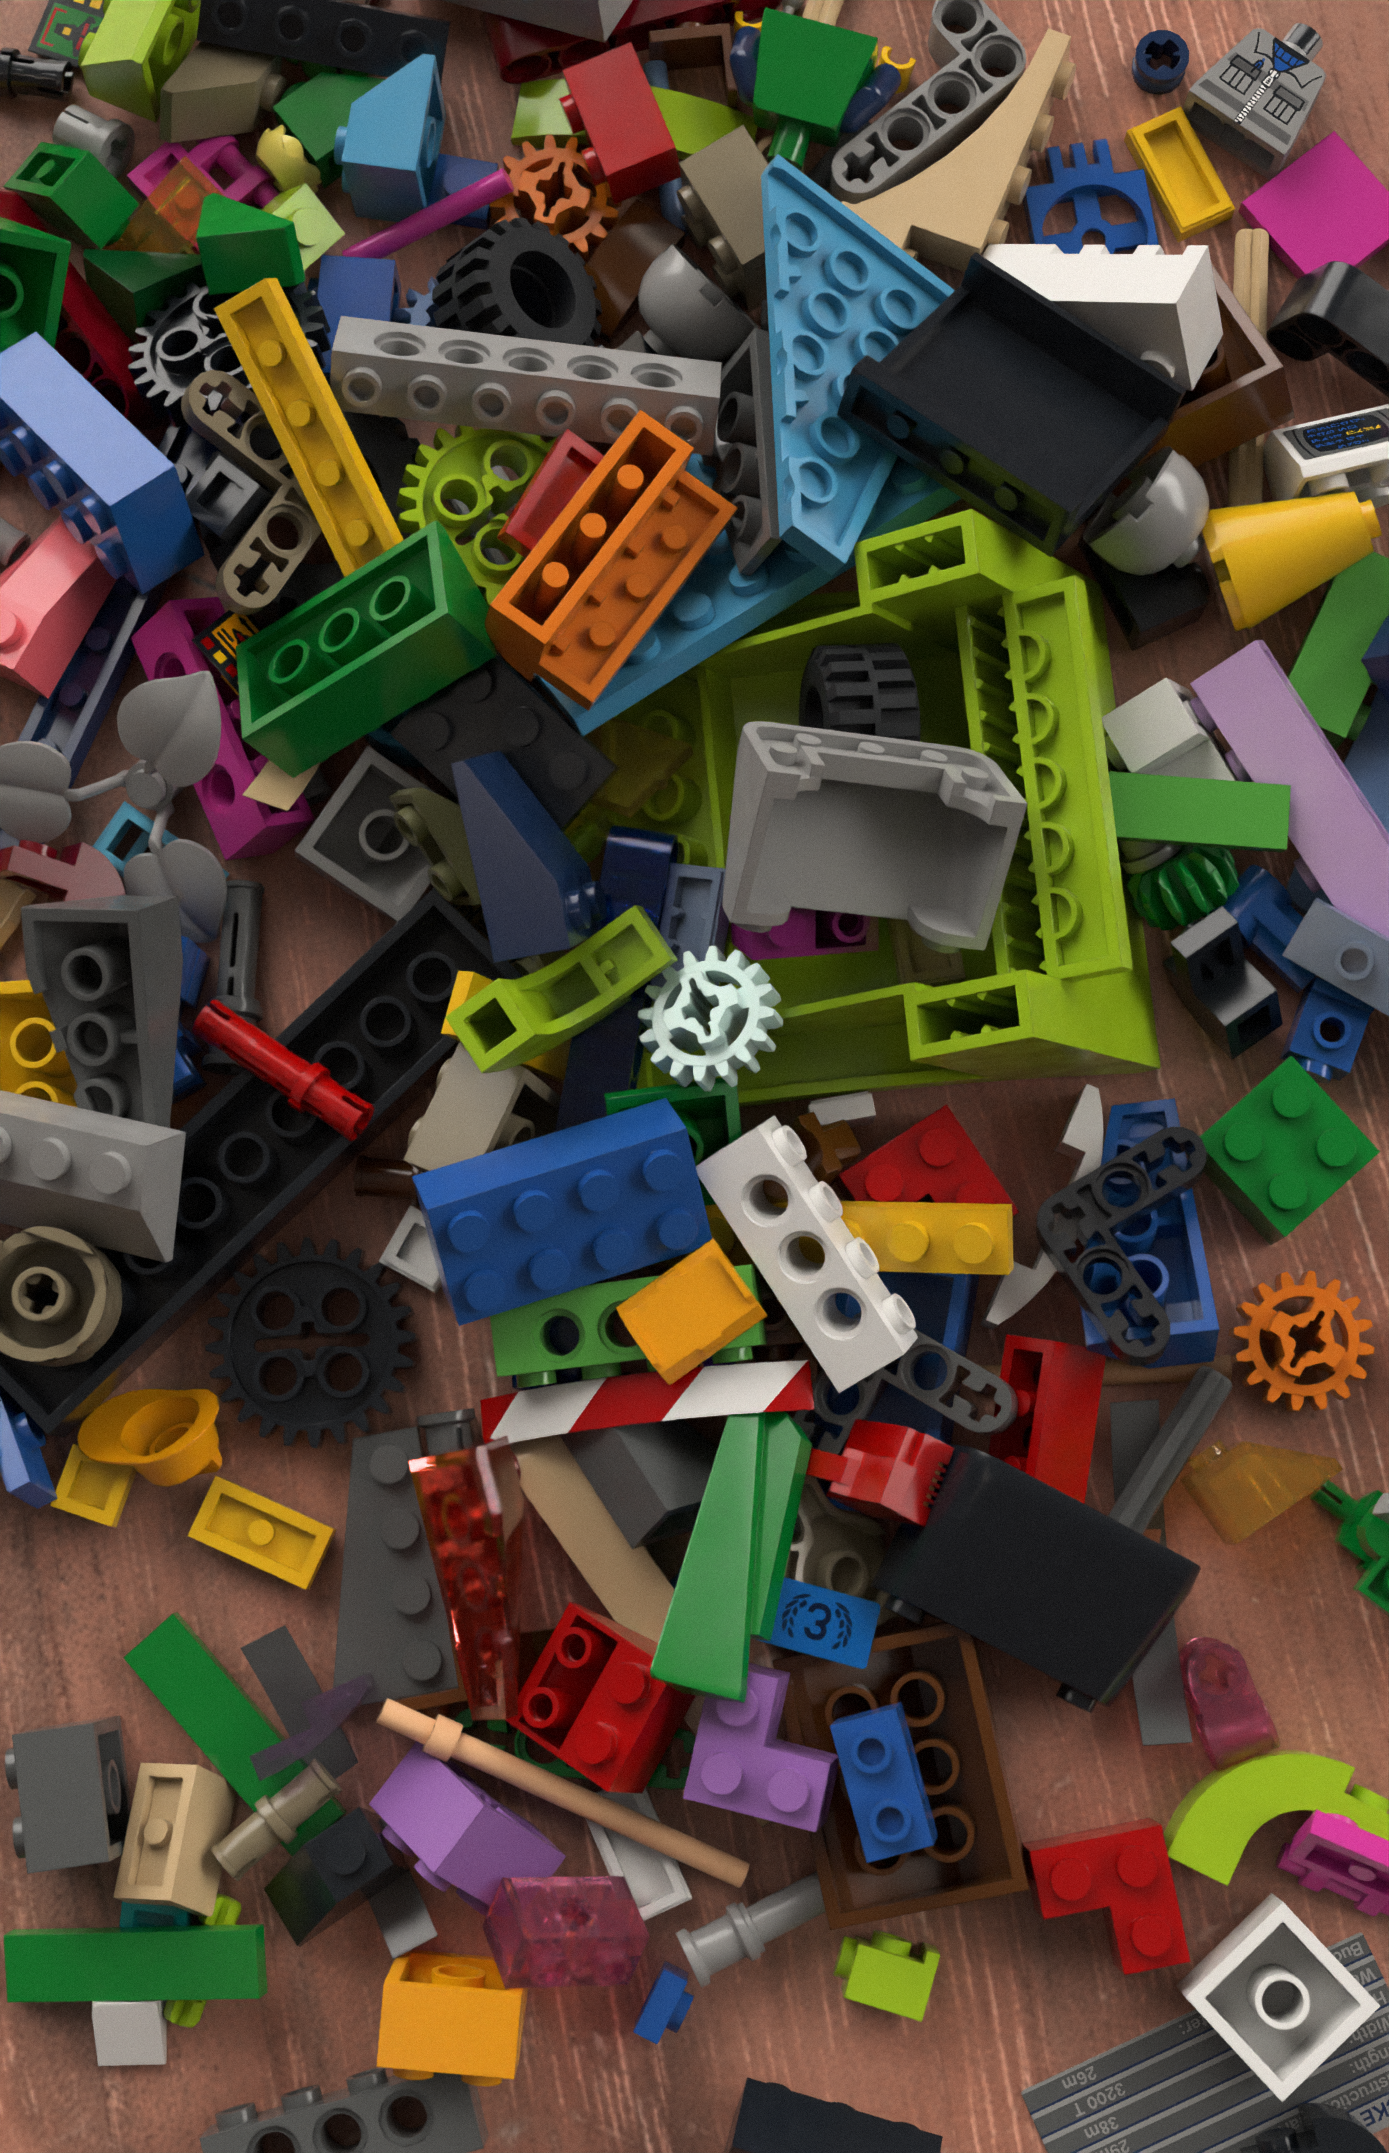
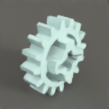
M709 946L705 961L700 962L690 950L683 953V969L677 972L669 966L662 971L663 976L667 980L662 988L647 985L645 992L655 1003L653 1008H645L638 1011V1018L650 1028L639 1036L640 1041L651 1053H654L650 1060L664 1074L670 1071V1076L683 1087H686L694 1078L695 1082L704 1091H711L716 1076H721L731 1087L738 1085L737 1069L744 1065L748 1070L757 1073L760 1070V1066L754 1055L759 1049L766 1052H774L777 1047L767 1035V1030L783 1026V1019L775 1009L771 1008L781 1001L780 994L771 983L767 984L770 977L758 963L750 965V962L741 951L735 949L726 960V957L717 946ZM714 982H727L730 984L719 987ZM709 1027L711 1030V1034L706 1030ZM685 1048L689 1053L701 1049L706 1052V1055H690L682 1052L680 1049Z

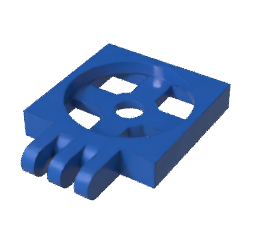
M1107 139L1093 140V164H1087L1085 148L1082 142L1069 144L1071 167L1068 168L1063 167L1059 146L1045 149V161L1050 184L1028 187L1022 200L1031 244H1056L1064 254H1079L1083 248L1082 236L1087 232L1096 231L1104 237L1105 245L1110 254L1136 249L1138 245H1159L1144 169L1114 173ZM1112 195L1121 197L1134 208L1137 222L1111 225L1101 217L1098 198ZM1072 202L1076 225L1072 231L1044 236L1042 227L1050 210L1056 204Z

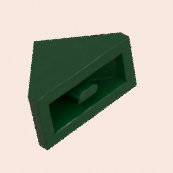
M85 249L83 253L86 283L125 335L136 344H139L135 334L136 328L152 326L147 315L150 310L166 311L169 308L165 300L168 296L174 295L183 298L188 295L186 283L189 281L196 284L199 288L207 286L200 254Z

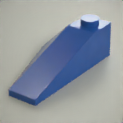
M1175 1098L1112 1105L1100 1166L1160 1130L1169 1127H1180ZM1170 1147L1165 1149L1163 1163L1148 1173L1153 1190L1159 1189L1155 1185L1157 1173L1165 1168L1176 1165L1182 1172L1186 1171L1187 1158L1185 1151L1176 1154ZM1144 1162L1137 1163L1146 1171ZM1124 1177L1110 1179L1102 1188L1105 1200L1115 1207L1126 1208L1133 1205L1140 1197L1137 1185ZM1191 1188L1112 1235L1163 1308L1170 1322V1338L1164 1354L1156 1362L1142 1366L1148 1369L1212 1362L1215 1357L1220 1329L1193 1189ZM1094 1241L1088 1249L1099 1246V1243ZM1106 1263L1091 1265L1083 1274L1085 1285L1092 1292L1100 1295L1113 1293L1121 1285L1119 1272L1113 1266ZM1131 1294L1118 1307L1129 1325L1124 1340L1127 1343L1139 1340L1147 1347L1151 1345L1150 1337L1155 1327L1151 1323L1141 1327L1136 1324L1128 1312L1130 1301L1136 1300V1297ZM1079 1303L1087 1350L1120 1360L1111 1351ZM1118 1308L1104 1313L1107 1317H1111Z

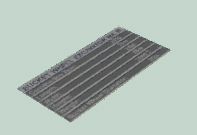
M1359 1932L1327 1947V1949L1375 1999L1380 2007L1283 2102L1195 2009L1021 2092L1047 2153H1241L1240 2148L1257 2144L1255 2137L1265 2131L1290 2127L1295 2129L1296 2134L1304 2132L1297 2106L1303 2103H1324L1338 2107L1354 2116L1372 2134L1389 2127V1988L1363 1933Z

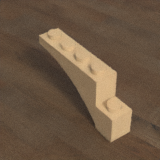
M1048 28L1030 65L1007 98L979 129L947 156L910 180L873 198L857 204L842 201V204L916 261L918 256L965 272L970 258L975 252L982 256L989 244H1004L1009 229V222L1003 220L1010 203L1021 204L1032 174V169L1026 168L1032 151L1042 153L1045 149L1054 123V116L1048 115L1055 98L1065 100L1075 76L1077 65L1069 62L1071 36Z

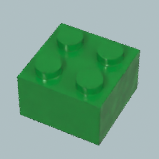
M1292 1056L1273 1070L1199 1136L1206 1148V1163L1203 1172L1270 1245L1291 1233L1380 1153L1376 1146Z

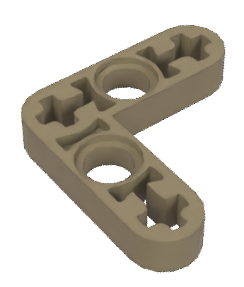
M210 370L197 376L183 394L181 410L185 421L193 430L274 492L272 498L258 514L216 576L215 590L223 605L237 614L250 615L262 610L277 596L322 530L294 472L292 471L287 477L280 472L289 463L283 450L280 457L272 461L264 460L252 451L250 446L252 430L267 428L273 431L256 394L224 371ZM215 390L224 397L220 406L223 411L219 410L211 416L202 409L206 402L203 395L209 396ZM245 411L251 418L242 425L234 437L228 430ZM283 517L295 525L298 531L296 548L282 550L271 543L267 535L269 519ZM250 544L252 545L255 551L249 548ZM261 557L270 563L255 581L254 586L261 594L253 591L245 597L236 590L240 584V579L233 572L239 575L244 574Z

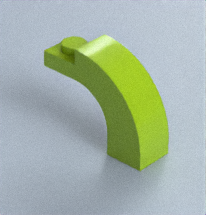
M634 905L592 937L553 963L521 978L496 979L445 1018L481 1073L503 1071L527 1062L557 1047L599 1022L632 999L630 994L678 961V959L643 907Z
M1297 1750L1256 1752L1225 1763L1198 1782L1176 1808L1165 1829L1164 1839L1169 1858L1228 1886L1247 1843L1253 1834L1272 1818L1292 1811H1315L1317 1809L1326 1814L1334 1813L1348 1817L1360 1829L1389 1841V1814H1387L1389 1800L1357 1784H1354L1350 1795L1346 1794L1345 1790L1355 1767L1311 1752Z

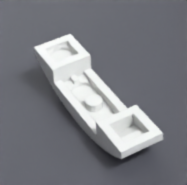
M1087 1083L1077 1096L1054 1150L1077 1160L1068 1185L1101 1165L1103 1151L1101 1099L1099 1088ZM1061 1212L1055 1214L1054 1228L1051 1232L1055 1235L1065 1231L1075 1243L1077 1239V1226L1080 1219L1076 1216L1067 1220ZM1042 1247L1032 1269L1013 1261L1014 1269L1009 1275H1001L980 1325L993 1330L1018 1312L1048 1283L1057 1269Z

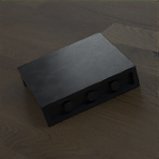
M975 252L970 258L960 287L884 359L877 362L866 355L852 368L837 415L1051 558L1162 439L1187 389Z

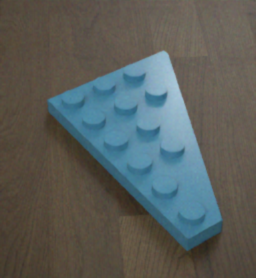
M777 154L761 175L779 537L830 575H834L846 564L898 456L837 415L852 368L866 355L877 362L884 359L955 290Z

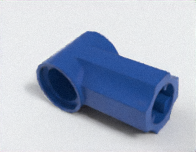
M1250 865L1237 878L1239 887L1234 894L1227 897L1228 901L1223 907L1238 921L1243 949L1250 947L1292 989L1299 993L1316 975L1285 958L1282 954L1302 922L1303 917L1291 906L1292 899L1290 894L1272 874L1258 865ZM1220 907L1213 909L1211 912H1209L1208 915H1210Z

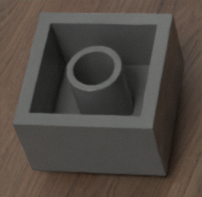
M120 1715L45 1726L12 1735L13 1748L6 1750L5 1771L10 1789H18L21 1816L15 1817L13 1821V1844L17 1857L19 1859L26 1858L27 1874L109 1862L121 1856L131 1812Z

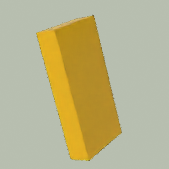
M1181 106L1126 131L1124 142L1139 170L1144 169L1147 185L1177 242H1181L1233 217L1235 207Z

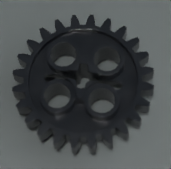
M189 281L186 283L188 295L183 298L174 295L168 296L165 299L169 307L166 311L150 310L147 313L152 326L136 328L135 334L139 344L129 347L128 351L133 363L129 364L128 368L144 405L151 406L156 418L161 419L168 415L173 427L178 428L186 422L181 410L183 394L190 383L206 371H224L255 393L214 310L215 307L241 292L209 295L207 286L199 288L196 284ZM304 282L297 286L282 287L320 368L324 369L326 363L322 353L331 350V343L327 333L331 332L316 292L314 290L307 291ZM214 390L209 396L203 395L206 402L202 409L207 414L213 416L217 411H223L220 406L224 397L219 392ZM244 411L239 418L244 424L251 416Z
M304 1237L299 1256H294L285 1243L279 1242L277 1243L278 1262L271 1264L258 1253L254 1254L253 1260L258 1274L250 1278L244 1273L235 1270L232 1275L242 1290L237 1296L228 1293H218L217 1298L230 1310L227 1317L208 1319L209 1325L224 1333L223 1340L205 1345V1351L224 1356L225 1363L209 1372L210 1378L231 1380L232 1385L224 1391L220 1397L221 1401L229 1404L242 1399L245 1402L237 1417L240 1423L246 1424L259 1415L262 1416L259 1436L263 1438H270L279 1426H283L285 1446L294 1447L302 1431H307L311 1447L321 1449L326 1430H331L339 1444L348 1443L347 1424L354 1422L364 1432H371L372 1426L367 1412L374 1408L390 1416L393 1411L383 1397L387 1390L397 1393L407 1392L408 1388L395 1377L397 1369L416 1368L417 1363L401 1354V1346L419 1341V1336L410 1331L400 1330L399 1324L409 1319L415 1313L410 1306L394 1307L392 1305V1302L404 1289L398 1282L384 1287L379 1285L387 1269L381 1262L371 1266L365 1272L361 1270L365 1259V1252L357 1247L344 1261L341 1259L340 1242L335 1239L329 1241L323 1255H318L315 1243L310 1237ZM343 1292L355 1293L360 1304L359 1314L356 1319L345 1326L333 1325L328 1316V1305L332 1298ZM289 1296L295 1308L292 1321L285 1328L279 1330L269 1329L264 1320L266 1305L275 1297ZM310 1327H314L318 1334L327 1338L347 1337L356 1334H367L370 1337V1342L366 1346L319 1347L315 1353L316 1359L311 1360L309 1353L297 1348L280 1349L270 1352H258L255 1348L259 1340H304L309 1337ZM354 1356L361 1363V1380L352 1390L338 1391L331 1383V1368L340 1358ZM284 1359L290 1360L296 1367V1383L286 1394L274 1395L267 1387V1372L275 1362Z

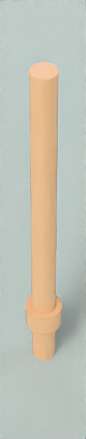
M389 1698L386 1699L376 1721L377 1724L423 1744L422 1752L444 1762H447L452 1757L737 1888L741 1887L747 1876L750 1865L748 1862L461 1732L462 1724L438 1714L436 1719H433Z

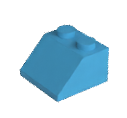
M420 55L352 102L347 127L339 126L337 129L334 144L335 164L343 166L342 190L345 193H350L356 217L399 222L426 208L428 205L446 120V110L435 55Z

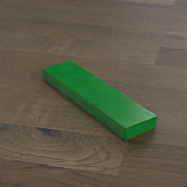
M178 1612L172 1613L123 1657L254 1812L257 1811L255 1803L265 1794L272 1798L308 1767L307 1763ZM333 1796L296 1828L299 1835L292 1842L286 1844L284 1841H281V1845L293 1857L304 1844L333 1825L347 1810Z
M264 1924L13 1929L3 1935L7 2003L260 1999L268 1993Z

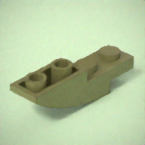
M422 787L397 790L388 796L397 811L394 814V821L398 830L412 846H419L431 868L427 871L428 877L436 891L445 900L452 901L454 905H479L481 901L460 806ZM481 910V916L485 923L483 910ZM563 950L517 958L514 968L524 977L553 963L566 954Z

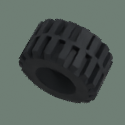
M514 218L510 222L506 219L502 220L446 260L447 263L439 269L435 277L439 285L433 288L432 301L439 307V310L433 313L437 327L595 347L593 340L600 336L602 325L596 317L602 314L601 301L594 296L593 291L597 289L594 278L587 275L583 268V265L586 263L577 252L574 255L568 248L569 242L559 233L553 236L550 234L547 225L538 221L530 225L526 218Z
M897 643L822 645L813 648L801 681L799 726L920 742V710L917 687L904 651H902Z

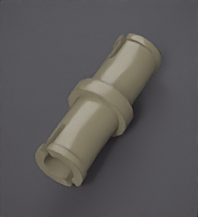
M314 1758L308 1767L272 1798L266 1794L255 1803L257 1811L220 1843L212 1846L211 1850L223 1868L236 1881H239L244 1877L243 1874L281 1841H284L286 1844L292 1842L299 1835L296 1828L334 1795L337 1796L342 1792V1789L324 1765Z

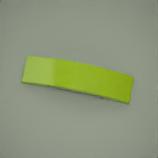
M565 79L521 83L511 136L513 145L522 146L523 142L528 141L534 148L544 149L546 135H553L556 148L565 149L571 137L578 138V144L589 145L584 131L572 134L559 98L569 95ZM650 86L676 147L678 159L685 160L744 125L753 141H756L758 126L754 124L753 117L704 98Z

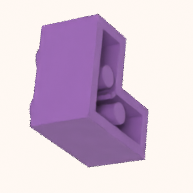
M749 1663L745 1703L705 1697L683 1799L812 1832H817L827 1822L839 1767L838 1755L776 1739L790 1672Z
M416 1741L369 1803L375 1812L387 1823V1826L381 1833L403 1853L410 1857L416 1854L420 1859L414 1866L415 1870L436 1888L446 1892L453 1884L458 1887L456 1893L460 1898L482 1915L488 1916L494 1908L518 1922L566 1856L532 1822L493 1799L458 1764L450 1759L444 1762L422 1752L423 1744Z

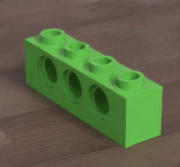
M755 1264L734 1266L763 1308L759 1269ZM659 1276L590 1284L490 1316L497 1377L516 1375L518 1388L557 1383L556 1370L581 1367L582 1380L622 1375L620 1362L646 1359L648 1372L657 1371L638 1344L627 1346L617 1339L614 1332V1321L618 1315L615 1307ZM561 1316L573 1320L579 1330L578 1344L569 1354L557 1351L551 1344L549 1337L553 1322ZM765 1318L713 1354V1364L753 1359L751 1346L768 1343Z

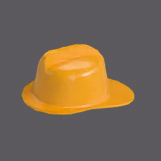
M143 1389L115 1396L95 1408L83 1421L77 1435L79 1449L92 1461L104 1464L131 1465L156 1486L170 1487L180 1484L195 1475L217 1472L222 1466V1457L218 1449V1431L214 1423L220 1408L218 1397L208 1389Z

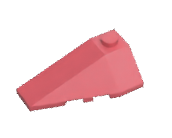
M61 515L0 574V676L46 698L50 697L117 581L108 573L99 560L95 546L90 541L80 544L66 527Z

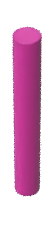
M501 168L343 250L342 254L346 257L382 259L513 192V184L505 169Z

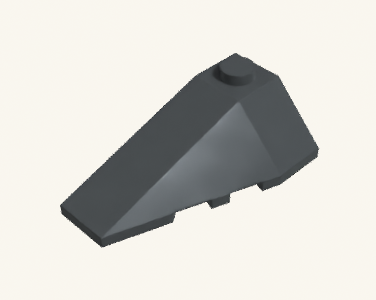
M757 328L753 329L721 371L720 402L712 456L701 455L703 464L715 468L718 475L711 487L712 490L737 507V511L725 528L739 573L749 576L757 570L782 541L779 537L769 332Z
M118 895L20 907L26 973L34 994L42 992L56 1030L49 1032L56 1052L64 1050L78 1086L73 1095L77 1107L170 1128L183 970L178 896Z

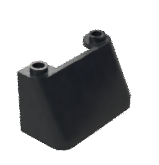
M948 1444L954 1448L948 1466L943 1465L942 1467L946 1469V1472L940 1473V1476L944 1478L942 1481H937V1484L941 1485L940 1488L934 1489V1492L938 1493L937 1497H931V1500L935 1502L933 1505H928L931 1511L926 1526L901 1522L872 1581V1587L889 1595L884 1607L921 1625L925 1614L930 1615L1049 1675V1678L1061 1684L1056 1696L1092 1714L1097 1703L1111 1707L1190 1594L1201 1567L1184 1556L994 1456L968 1446Z

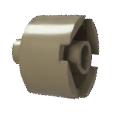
M35 1226L24 1229L4 1241L1 1240L0 1351L19 1360L49 1367L67 1366L87 1361L110 1338L121 1314V1279L115 1266L96 1246L76 1235L54 1227ZM41 1288L54 1290L59 1294L54 1306H45L42 1302L37 1301Z

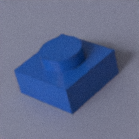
M439 153L427 207L498 171V163ZM487 204L450 224L488 230L491 218L490 206Z
M664 1961L635 2020L634 2033L658 2044L665 2028L674 2033L678 2032L694 1998V1995L684 1991L688 1983V1972Z

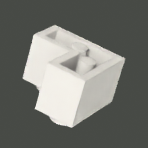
M1164 678L1102 717L1103 726L1108 733L1104 737L1106 754L1119 772L1127 769L1129 773L1240 781L1225 758L1226 752L1214 731L1210 733L1192 708L1190 701L1194 697L1190 690L1168 678Z

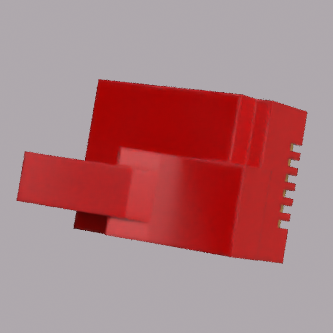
M855 1419L842 1455L811 1448L806 1475L831 1482L826 1496L862 1514L925 1527L931 1511L928 1505H933L935 1502L931 1500V1497H937L938 1493L934 1492V1489H939L941 1486L937 1484V1481L943 1480L944 1477L940 1476V1473H945L946 1469L942 1467L943 1465L948 1466L954 1448L926 1433H920L907 1426Z

